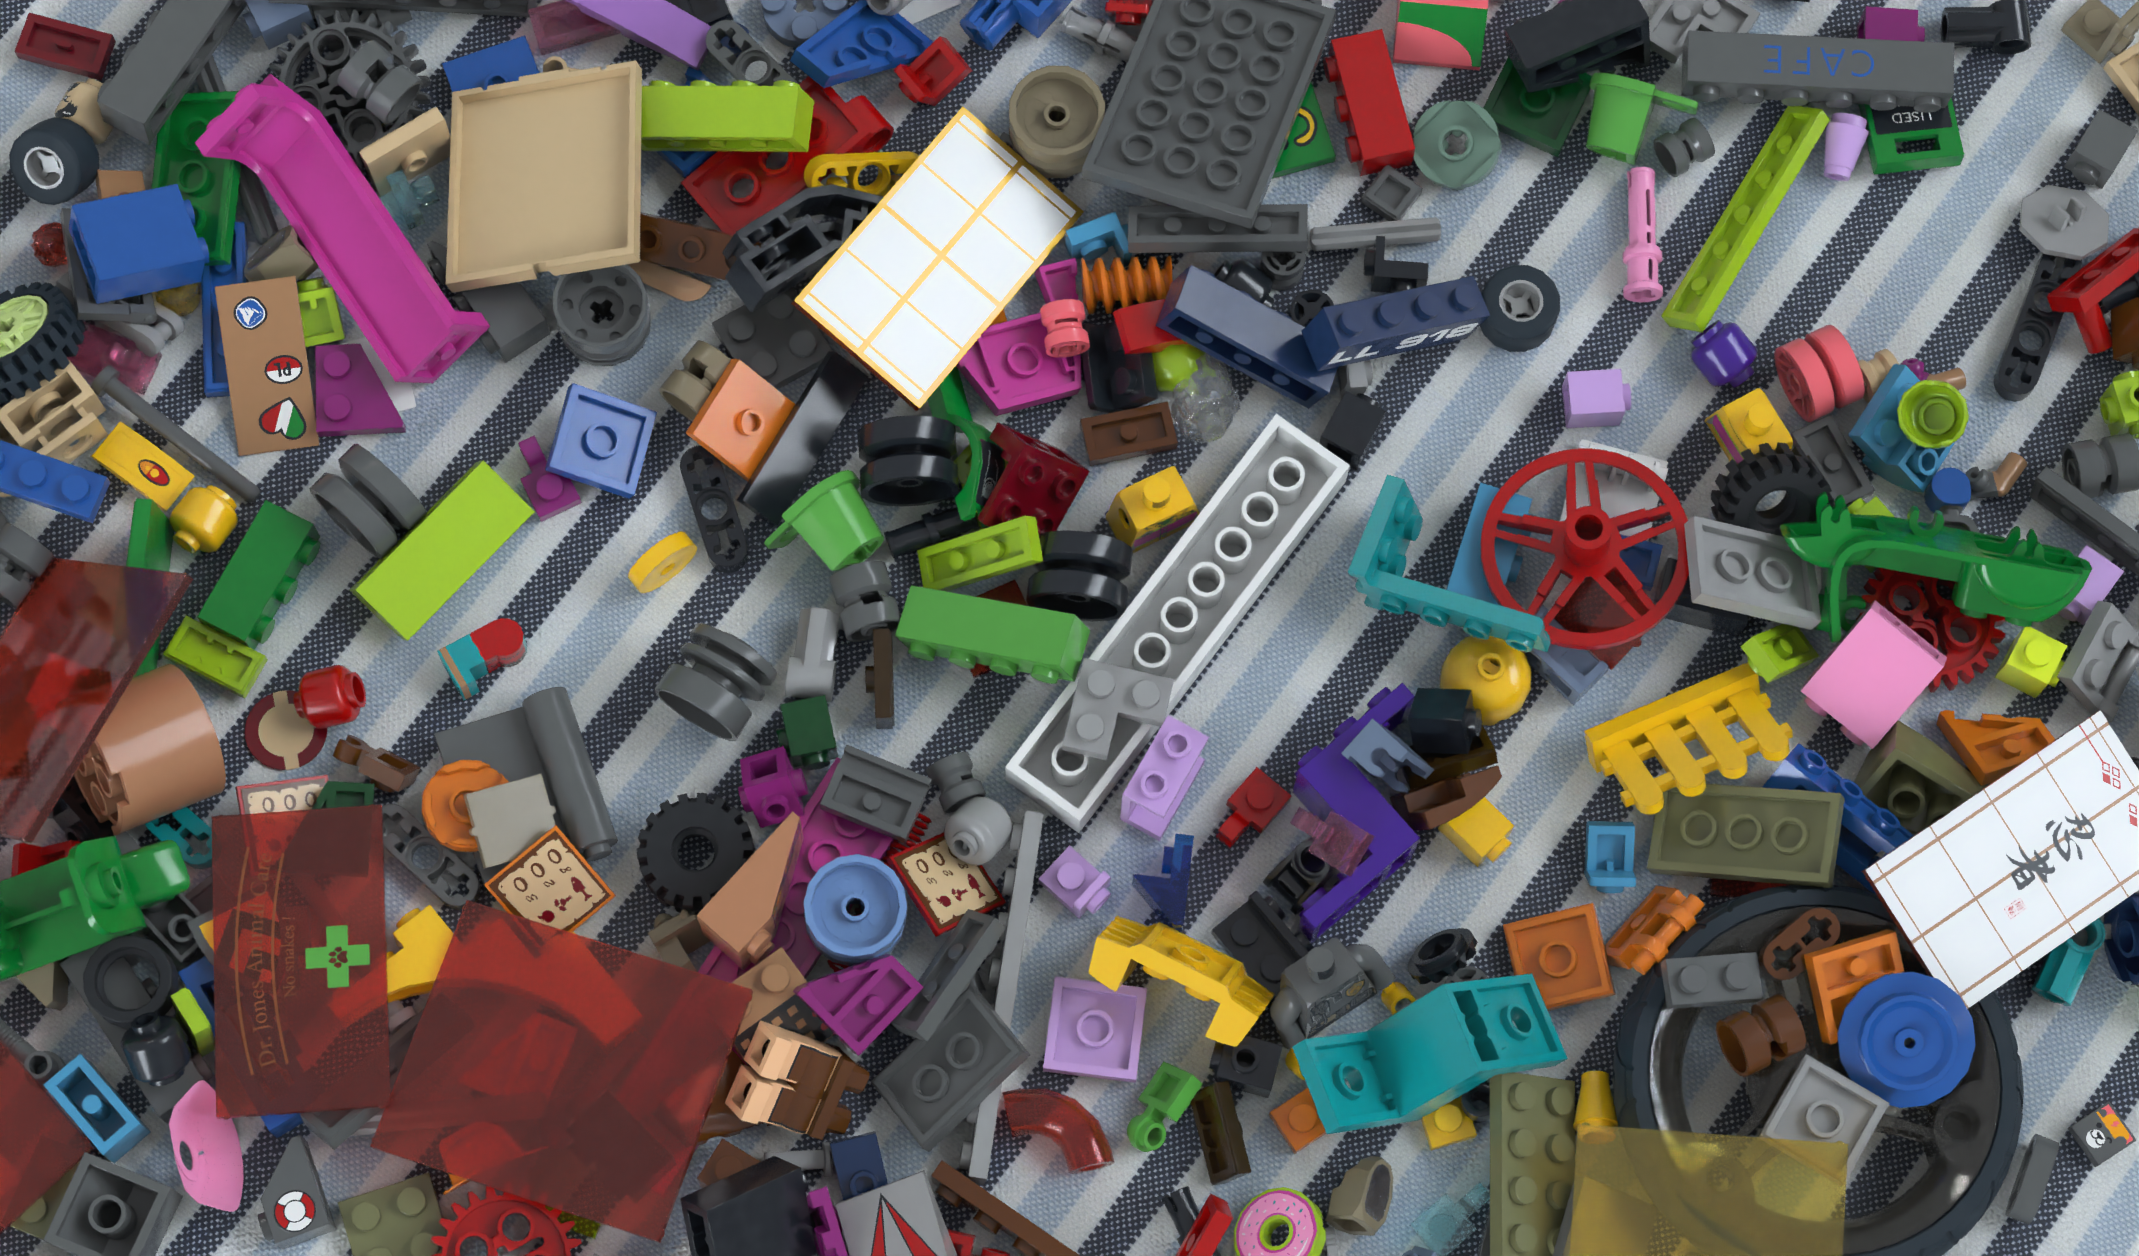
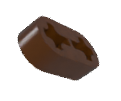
M1812 908L1800 913L1761 948L1758 961L1763 974L1769 979L1783 981L1793 979L1806 969L1804 954L1831 947L1838 940L1840 923L1836 915L1824 908ZM1810 918L1813 921L1823 919L1827 925L1822 930L1826 936L1824 940L1820 937L1812 938L1807 943L1801 940L1811 929L1810 924L1807 922ZM1794 945L1798 950L1787 960L1791 968L1789 970L1784 967L1774 969L1772 963L1776 957L1772 951L1774 949L1779 952L1785 951Z

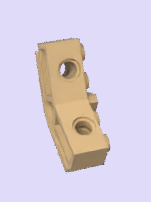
M69 360L70 363L64 370L57 368L54 371L57 376L50 382L46 379L40 382L41 388L34 392L28 388L24 397L14 398L0 408V440L66 463H71L108 436L97 418L106 409L93 389ZM78 439L79 442L71 447L70 444ZM0 492V497L5 498V497L12 496V495H9V494Z

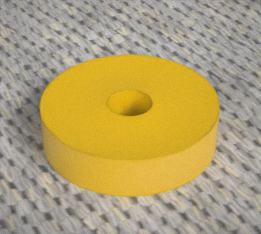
M683 531L671 534L652 546L635 562L628 573V578L640 593L651 592L664 585L683 570L694 557L697 546Z

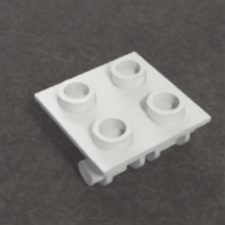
M1584 439L1580 440L1578 448L1600 449L1622 454L1645 465L1663 479L1664 482L1666 480L1668 472L1667 461ZM1575 463L1576 509L1589 506L1584 463ZM1593 463L1595 478L1598 480L1601 509L1609 518L1643 508L1649 510L1657 507L1659 497L1640 479L1621 469ZM1566 498L1560 521H1564L1567 518ZM1653 522L1620 531L1619 533L1632 536L1651 528Z

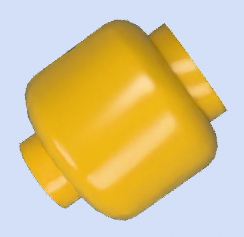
M207 485L206 488H191L171 512L169 522L175 531L174 541L181 548L193 554L197 550L207 553L216 552L237 526L238 516L235 512L237 507L235 501L223 490L213 485Z

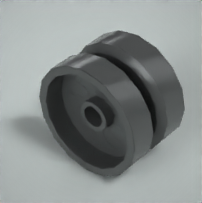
M353 444L338 459L341 472L351 485L338 475L324 473L309 489L330 518L349 537L377 558L383 559L398 544L396 532L385 518L399 528L411 530L427 514L426 509L410 489L378 458L359 444Z

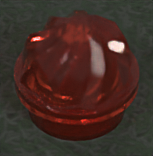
M53 222L41 225L32 235L33 242L30 246L34 250V256L43 265L49 267L68 264L61 224Z

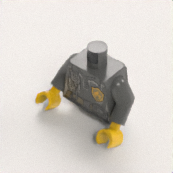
M1334 937L1321 946L1311 949L1307 955L1287 967L1281 973L1280 991L1271 1005L1270 1013L1283 1047L1290 1049L1286 1055L1285 1064L1300 1079L1305 1080L1292 1048L1294 1045L1304 1039L1311 1038L1376 995L1377 990H1383L1381 1000L1392 1015L1397 1013L1395 1006L1399 1000L1407 998L1410 1003L1416 1001L1404 984L1393 982L1395 975L1373 947L1364 944L1344 946L1338 937Z

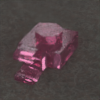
M1299 807L1290 822L1298 829L1315 838L1308 849L1310 853L1348 876H1352L1375 837L1332 810L1327 819L1323 820L1317 815Z

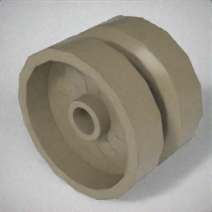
M1048 65L1030 72L1016 85L1009 100V139L1013 146L1012 149L1045 178H1067L1081 173L1105 116V100L1099 86L1087 74L1069 66Z

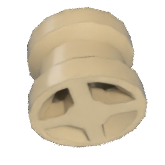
M1886 348L1876 352L1874 358L1869 361L1863 359L1858 361L1865 386L1863 399L1868 403L1892 366L1899 364L1895 356Z

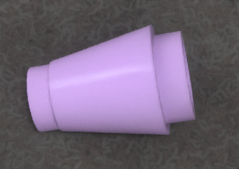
M1849 113L1832 114L1831 122L1825 128V177L1838 181L1850 180L1851 172H1853L1869 135V131L1866 130L1867 120L1865 118Z

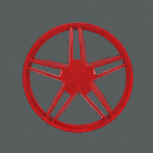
M1592 448L1569 449L1551 453L1534 460L1518 470L1507 480L1494 497L1488 508L1481 533L1480 552L1483 574L1488 588L1498 605L1534 616L1540 610L1561 573L1572 580L1543 619L1545 631L1550 636L1551 644L1579 650L1604 649L1632 641L1654 628L1668 615L1679 600L1689 576L1684 524L1688 520L1678 498L1663 479L1648 467L1630 457L1607 450ZM1575 463H1584L1589 506L1576 509ZM1593 463L1612 466L1637 477L1657 494L1664 505L1649 510L1643 508L1609 518L1601 509L1598 480L1595 478ZM1567 464V518L1564 521L1523 514V517L1502 513L1511 497L1526 482L1546 470ZM1669 515L1672 518V521L1655 528L1651 527L1625 539H1622L1619 533L1620 531L1647 524ZM1497 525L1552 535L1550 543L1525 535H1516L1499 530ZM1675 528L1678 541L1676 570L1668 589L1655 605L1642 589L1643 585L1621 559L1619 553L1626 548ZM1495 537L1555 556V561L1536 591L1537 594L1527 611L1511 596L1500 577L1495 558ZM1614 572L1647 613L1641 616L1606 576ZM1586 577H1592L1635 620L1620 628L1597 633L1571 632L1549 625Z

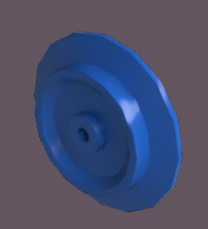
M1913 971L1885 974L1861 987L1844 1008L1837 1032L1840 1061L1851 1081L1889 1102V1105L1898 1108L1929 1105L1951 1093L1968 1072L1976 1046L1973 1018L1960 995L1938 978ZM1907 1038H1911L1910 1044L1904 1045V1041Z

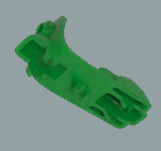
M1826 492L1820 493L1816 499V521L1780 525L1782 536L1789 548L1802 560L1821 567L1822 588L1818 594L1821 622L1814 629L1828 632L1832 643L1841 642V628L1848 632L1856 622V620H1849L1845 617L1846 611L1850 608L1865 609L1866 607L1865 600L1860 596H1847V573L1852 565H1867L1955 581L1951 598L1954 605L1960 608L1962 614L1974 618H1986L1987 614L2003 616L2007 622L2023 627H2030L2033 622H2043L2070 604L2083 588L2092 570L2087 560L2074 556L2071 551L2040 544L2033 529L2028 531L2026 539L2019 540V526L2011 529L2006 538L1943 526V514L1939 510L1935 511L1934 519L1930 524L1917 521L1920 512L1917 506H1912L1909 509L1907 519L1883 515L1850 514L1848 508H1846L1843 495L1837 496L1834 501V507H1831L1830 504H1827L1829 502Z
M116 836L84 841L73 846L65 858L0 881V982L97 947L118 936H126L147 927L142 909L172 900L174 896L183 893L189 888L190 877L177 843L173 840H164L122 854Z

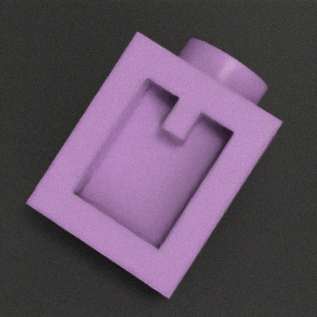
M1070 845L1038 878V883L1078 919L1087 910L1092 914L1096 913L1111 895L1107 890L1110 886L1111 876L1105 871L1100 873Z

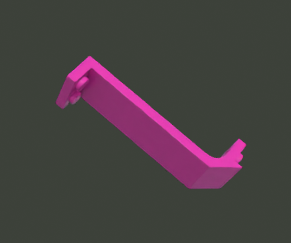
M269 74L260 84L251 83L243 87L235 95L234 102L221 115L213 118L208 123L207 130L195 142L198 149L205 157L236 160L256 173L395 382L433 384L490 327L489 323L481 312L455 311L320 110L272 74Z

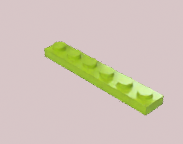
M1787 106L1661 315L1669 327L1703 333L1829 123L1830 119L1823 109Z

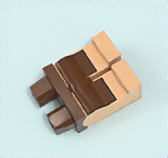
M760 1020L744 1057V1060L751 1067L741 1064L725 1104L742 1121L758 1124L761 1121L823 1140L825 1133L845 1134L851 1121L852 1111L846 1105L840 1104L839 1100L844 1090L856 1094L864 1091L870 1073L862 1065L853 1061L838 1046L825 1044ZM769 1039L770 1043L763 1057L762 1048L765 1042ZM751 1082V1087L744 1099V1089Z

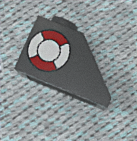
M301 1135L292 1137L260 1199L264 1212L258 1214V1221L266 1241L274 1239L275 1244L282 1250L337 1230L308 1142Z

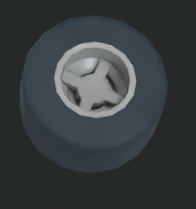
M54 117L37 123L24 131L14 141L9 154L10 170L16 184L27 196L43 204L57 205L71 200L95 181L97 170H99V153L92 137L83 127L69 119Z
M1511 265L1498 270L1487 280L1482 291V297L1490 316L1480 325V328L1490 342L1509 352H1526L1539 347L1550 337L1560 313V294L1554 281L1543 271L1529 265Z

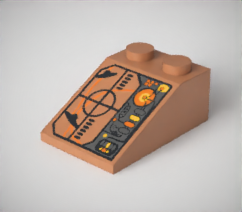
M793 811L696 915L703 935L743 970L751 962L755 965L760 963L771 953L775 946L771 941L777 933L804 839L800 817Z

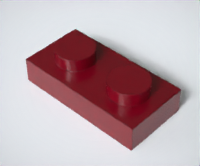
M29 12L14 52L18 59L102 81L116 41L112 34Z

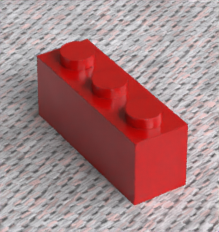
M1379 29L1331 40L1329 54L1327 57H1323V66L1328 83L1335 82L1338 96L1334 97V107L1338 122H1346L1349 136L1345 137V148L1349 162H1357L1360 176L1381 172L1387 165L1394 169L1410 166L1415 146L1383 30Z

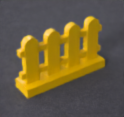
M1748 662L1584 731L1589 762L1596 773L1602 771L1605 777L1614 774L1625 790L1620 792L1621 801L1625 807L1635 805L1641 813L1647 815L1656 814L1663 809V792L1677 787L1684 796L1695 797L1702 794L1706 789L1705 774L1718 769L1728 779L1741 778L1748 771L1747 756L1760 751L1762 756L1769 761L1785 759L1790 752L1788 739L1793 737V732L1787 722L1778 725L1767 710L1771 708L1770 698L1766 693L1760 694L1758 675L1752 670ZM1739 722L1749 738L1737 743L1726 726ZM1695 739L1698 740L1708 756L1696 761L1684 745ZM1656 757L1666 773L1653 778L1643 761Z

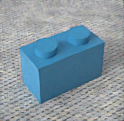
M81 1053L43 1084L101 1154L113 1163H116L151 1133L94 1064Z

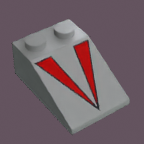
M925 1170L835 1204L850 1256H957Z

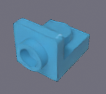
M1116 212L1066 230L1065 247L1070 258H1075L1076 260L1084 258V260L1096 259L1105 254L1109 247L1113 246L1117 257L1121 259L1123 267L1129 265L1132 253L1128 252V224L1121 225Z

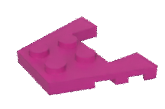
M1075 258L1040 266L1036 270L1035 277L1046 304L1062 299L1078 300V294H1076V275L1078 271ZM1040 313L988 326L956 365L995 416L1077 395L1082 388L1080 354L1071 357H1051L1046 354L1044 338L1047 336L1048 331L1042 325Z

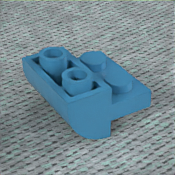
M1894 364L1848 436L1866 454L1862 462L1874 473L1896 486L1924 493L1955 443H1952L1949 447L1931 449L1915 445L1907 439L1899 427L1897 408L1903 393L1920 380L1906 365Z

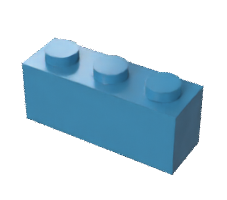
M1480 483L1446 590L1498 605L1488 588L1483 574L1480 547L1483 523L1488 508L1500 488ZM1514 494L1502 513L1523 517V514L1532 515L1528 512L1533 499ZM1497 525V529L1512 534H1521L1528 537L1531 535L1529 531ZM1495 537L1494 548L1497 568L1506 586L1507 580L1516 582L1523 557L1515 555L1518 544Z

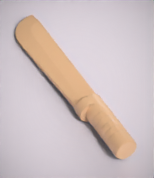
M640 260L638 263L628 264L641 277L644 284L682 301L698 300L706 295L711 288V285L652 262Z

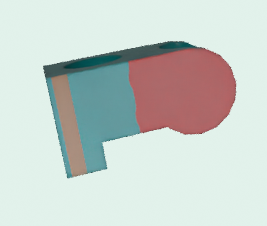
M500 618L441 648L437 652L462 699L466 700L480 692L476 680L498 669L500 666L511 667L520 663L527 653V643L522 628L517 622L507 618Z

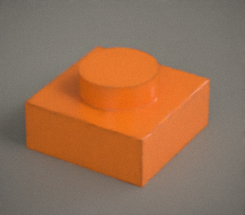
M1306 1088L1269 1113L1270 1118L1294 1154L1326 1134L1323 1123L1317 1114V1108L1309 1088Z

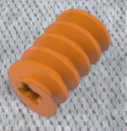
M1149 256L1145 269H1142L1138 257H1131L1127 270L1124 269L1119 257L1113 258L1109 270L1106 269L1102 258H1096L1091 271H1089L1084 258H1082V300L1088 313L1094 314L1098 301H1102L1106 313L1111 314L1116 301H1120L1122 308L1132 306L1134 300L1141 304L1151 300L1166 299L1170 285L1173 282L1171 256H1167L1163 269H1160L1155 256Z

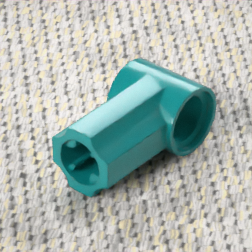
M2100 918L2084 928L2088 936L2084 947L2077 945L2070 937L2047 953L2031 988L2032 990L2053 1003L2062 1004L2067 1007L2071 1006L2095 950L2100 948L2105 940V926Z

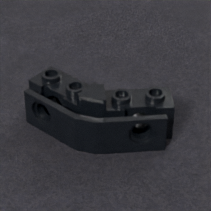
M834 184L806 188L735 232L722 252L727 260L733 256L737 258L726 274V280L751 313L821 270L883 199V196ZM826 215L838 218L836 222L815 223L810 216ZM794 218H800L792 224L789 222ZM772 237L775 238V240L771 241L762 248H760L758 245H756L755 247L753 246L758 241H760L763 244Z

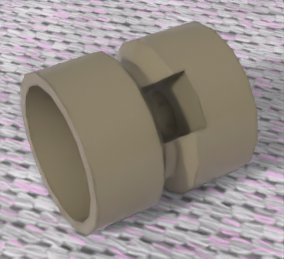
M698 340L682 359L684 369H675L659 388V393L676 411L693 422L731 359L714 346Z

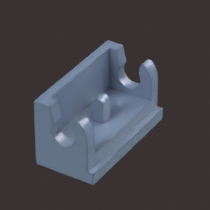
M1542 605L1536 616L1543 620L1549 610ZM1554 619L1549 624L1550 626L1565 630ZM1550 643L1547 652L1534 648L1531 652H1524L1529 665L1573 706L1609 670V666L1603 660L1598 661L1588 650L1565 648Z
M1374 719L1370 720L1341 753L1349 761L1374 778L1376 776L1382 778L1391 788L1400 793H1408L1409 791L1404 783L1398 781L1397 773L1400 768L1409 766L1413 773L1424 779H1427L1434 771L1398 736Z

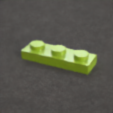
M1022 516L917 550L923 587L946 592L1043 562L1036 517Z

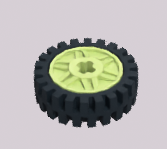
M33 282L28 288L23 284L17 286L13 294L9 290L0 294V403L9 402L12 395L15 399L24 397L28 388L32 392L41 388L40 382L44 379L50 382L57 376L54 371L57 368L64 370L70 363L67 357H75L79 351L77 345L83 343L84 335L82 333L85 332L83 320H77L72 303L60 288L53 286L51 283L45 282L41 285L40 282Z

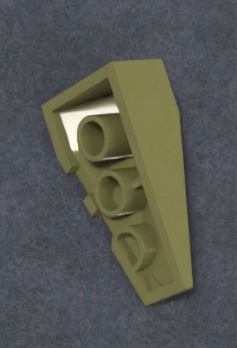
M1899 720L1879 743L1869 751L1854 780V783L1861 788L1865 797L1879 808L1892 812L1898 818L1900 825L1914 836L1987 788L1986 785L1981 786L1973 774L1937 744Z

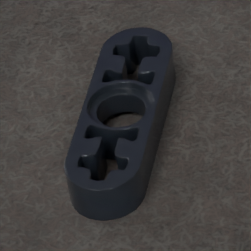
M694 446L688 449L681 458L680 470L711 565L720 572L733 573L740 570L748 560L747 541L720 460L702 446ZM703 459L705 465L713 464V466L707 468L711 487L703 489L699 474L697 472L689 473V471L695 468L694 461ZM718 483L721 484V487H715V486H716ZM717 498L726 503L727 512L722 518L709 520L702 515V506L709 499ZM731 524L735 526L734 528H728ZM726 529L730 545L732 547L740 546V548L734 550L735 558L731 560H726L724 554H715L721 551V543L717 532Z

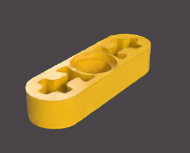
M911 151L822 154L809 161L804 171V180L809 188L834 184L884 197L901 178L900 175H891L889 168L896 174H904L917 160L919 155ZM869 165L877 166L878 176L876 180L867 186L859 185L858 176L860 171ZM827 169H830L837 176H846L847 183L841 177L827 178L826 185H823L818 178L826 176Z

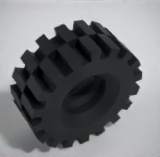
M1779 442L1777 443L1776 450H1773L1769 443L1759 445L1760 452L1754 455L1750 448L1741 452L1744 460L1738 464L1733 459L1725 466L1730 473L1727 476L1719 473L1715 483L1720 490H1712L1711 500L1715 505L1711 507L1716 521L1782 536L1780 525L1816 521L1815 504L1820 493L1826 492L1829 502L1827 504L1834 507V498L1830 494L1832 492L1830 485L1809 455L1806 456L1803 450L1796 446L1791 451L1787 443ZM1778 490L1786 491L1784 498L1775 507L1765 511L1755 510L1757 504L1765 495Z
M698 792L697 798H688L687 793L677 795L679 801L670 804L666 800L659 805L661 809L659 813L655 815L651 812L646 819V829L640 830L638 836L640 846L637 848L639 868L651 893L655 894L659 902L666 907L669 905L674 906L676 912L680 913L686 909L695 911L696 915L754 854L755 850L747 822L743 821L741 813L735 807L732 809L728 807L726 800L718 796L715 800L708 798L707 793ZM692 836L704 837L714 847L713 860L707 867L700 870L688 869L678 859L680 845L684 840Z

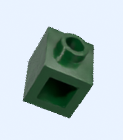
M821 695L780 704L785 727L776 729L779 746H784L787 755L791 754L793 767L803 766L804 770L809 771L829 766L830 760L838 757L826 696Z

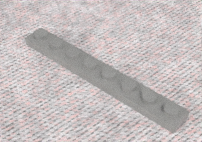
M1027 810L1021 823L1013 822L1012 825L1013 830L1009 842V850L1017 851L1014 868L1006 867L1002 886V894L1010 896L1007 913L999 912L998 920L1006 929L998 939L1003 941L1000 958L992 957L988 975V985L996 986L993 1004H989L1009 1029H1011L1044 816V813ZM1002 1083L966 1117V1122L974 1123L971 1142L963 1140L959 1169L967 1170L966 1177L978 1185H984L988 1177Z

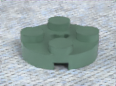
M1448 100L1433 105L1419 118L1413 133L1415 146L1414 160L1420 171L1434 184L1456 191L1474 186L1488 177L1495 168L1502 150L1499 129L1495 121L1483 107L1470 101L1463 102L1457 100L1450 102ZM1453 134L1459 138L1463 134L1468 137L1464 143L1466 151L1462 154L1455 152L1449 155L1446 153L1450 146L1446 140L1448 136Z

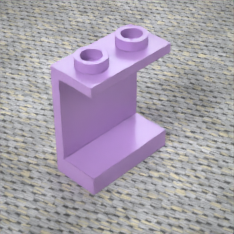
M1168 715L1122 795L1120 820L1160 841L1204 765L1205 759L1199 755L1209 737Z

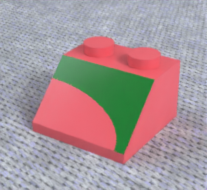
M1397 0L1393 63L1479 71L1489 0Z

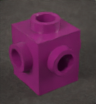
M784 746L740 759L743 785L738 787L741 803L746 813L754 812L760 828L782 823L792 811L799 817L804 815L802 796L809 794L806 779L801 768L793 769Z

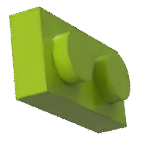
M1781 624L1754 635L1740 646L1748 656L1747 660L1752 670L1757 675L1763 677L1767 683L1802 669L1819 657V654L1801 630L1796 626Z

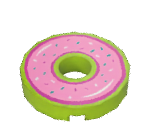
M1286 1187L1268 1189L1253 1197L1240 1212L1234 1228V1249L1237 1256H1320L1326 1241V1229L1323 1227L1322 1213L1319 1207L1302 1192ZM1287 1224L1289 1235L1286 1241L1279 1246H1272L1271 1236L1273 1231L1277 1227Z

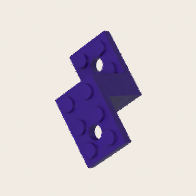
M1403 683L1393 691L1385 687L1367 703L1369 710L1359 720H1356L1353 716L1346 719L1332 733L1335 738L1323 750L1319 745L1313 747L1297 763L1300 768L1294 774L1296 780L1292 792L1324 828L1335 829L1343 834L1348 842L1349 856L1352 858V861L1337 874L1339 879L1329 892L1322 887L1302 904L1304 909L1299 914L1301 920L1297 931H1300L1311 944L1412 858L1420 840V837L1368 781L1354 763L1341 754L1371 719H1374L1391 732L1407 719L1415 696Z

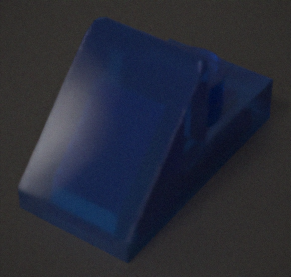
M1176 833L1174 846H1164L1161 873L1170 874V878L1134 874L1132 885L1165 925L1182 933L1194 835Z

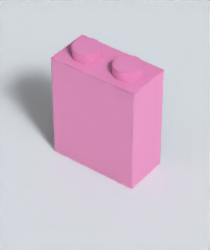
M1874 600L1844 635L1841 642L1833 648L1805 681L1801 692L1806 695L1804 701L1813 711L1823 717L1829 714L1841 723L1840 730L1849 740L1859 746L1865 743L1873 749L1941 671L1947 657Z

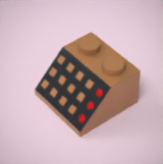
M782 947L704 1002L710 1016L749 1067L751 1066L744 1060V1057L760 1020L823 1043L835 1035L793 992L797 986L807 983V981ZM768 1039V1040L765 1042V1044L763 1045V1048H762V1055H763V1057H764V1054H765V1052H766V1050H767V1047H768V1045H769V1043H770V1040H769V1039Z

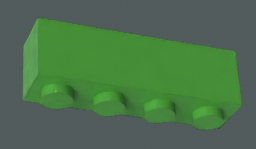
M911 585L895 636L908 648V654L921 660L933 661L935 656L948 658L951 663L963 668L973 669L975 664L987 665L992 671L1002 675L1015 676L1016 672L1019 671L1030 673L1031 677L1038 681L1056 684L1058 679L1075 682L1090 630L1075 614Z

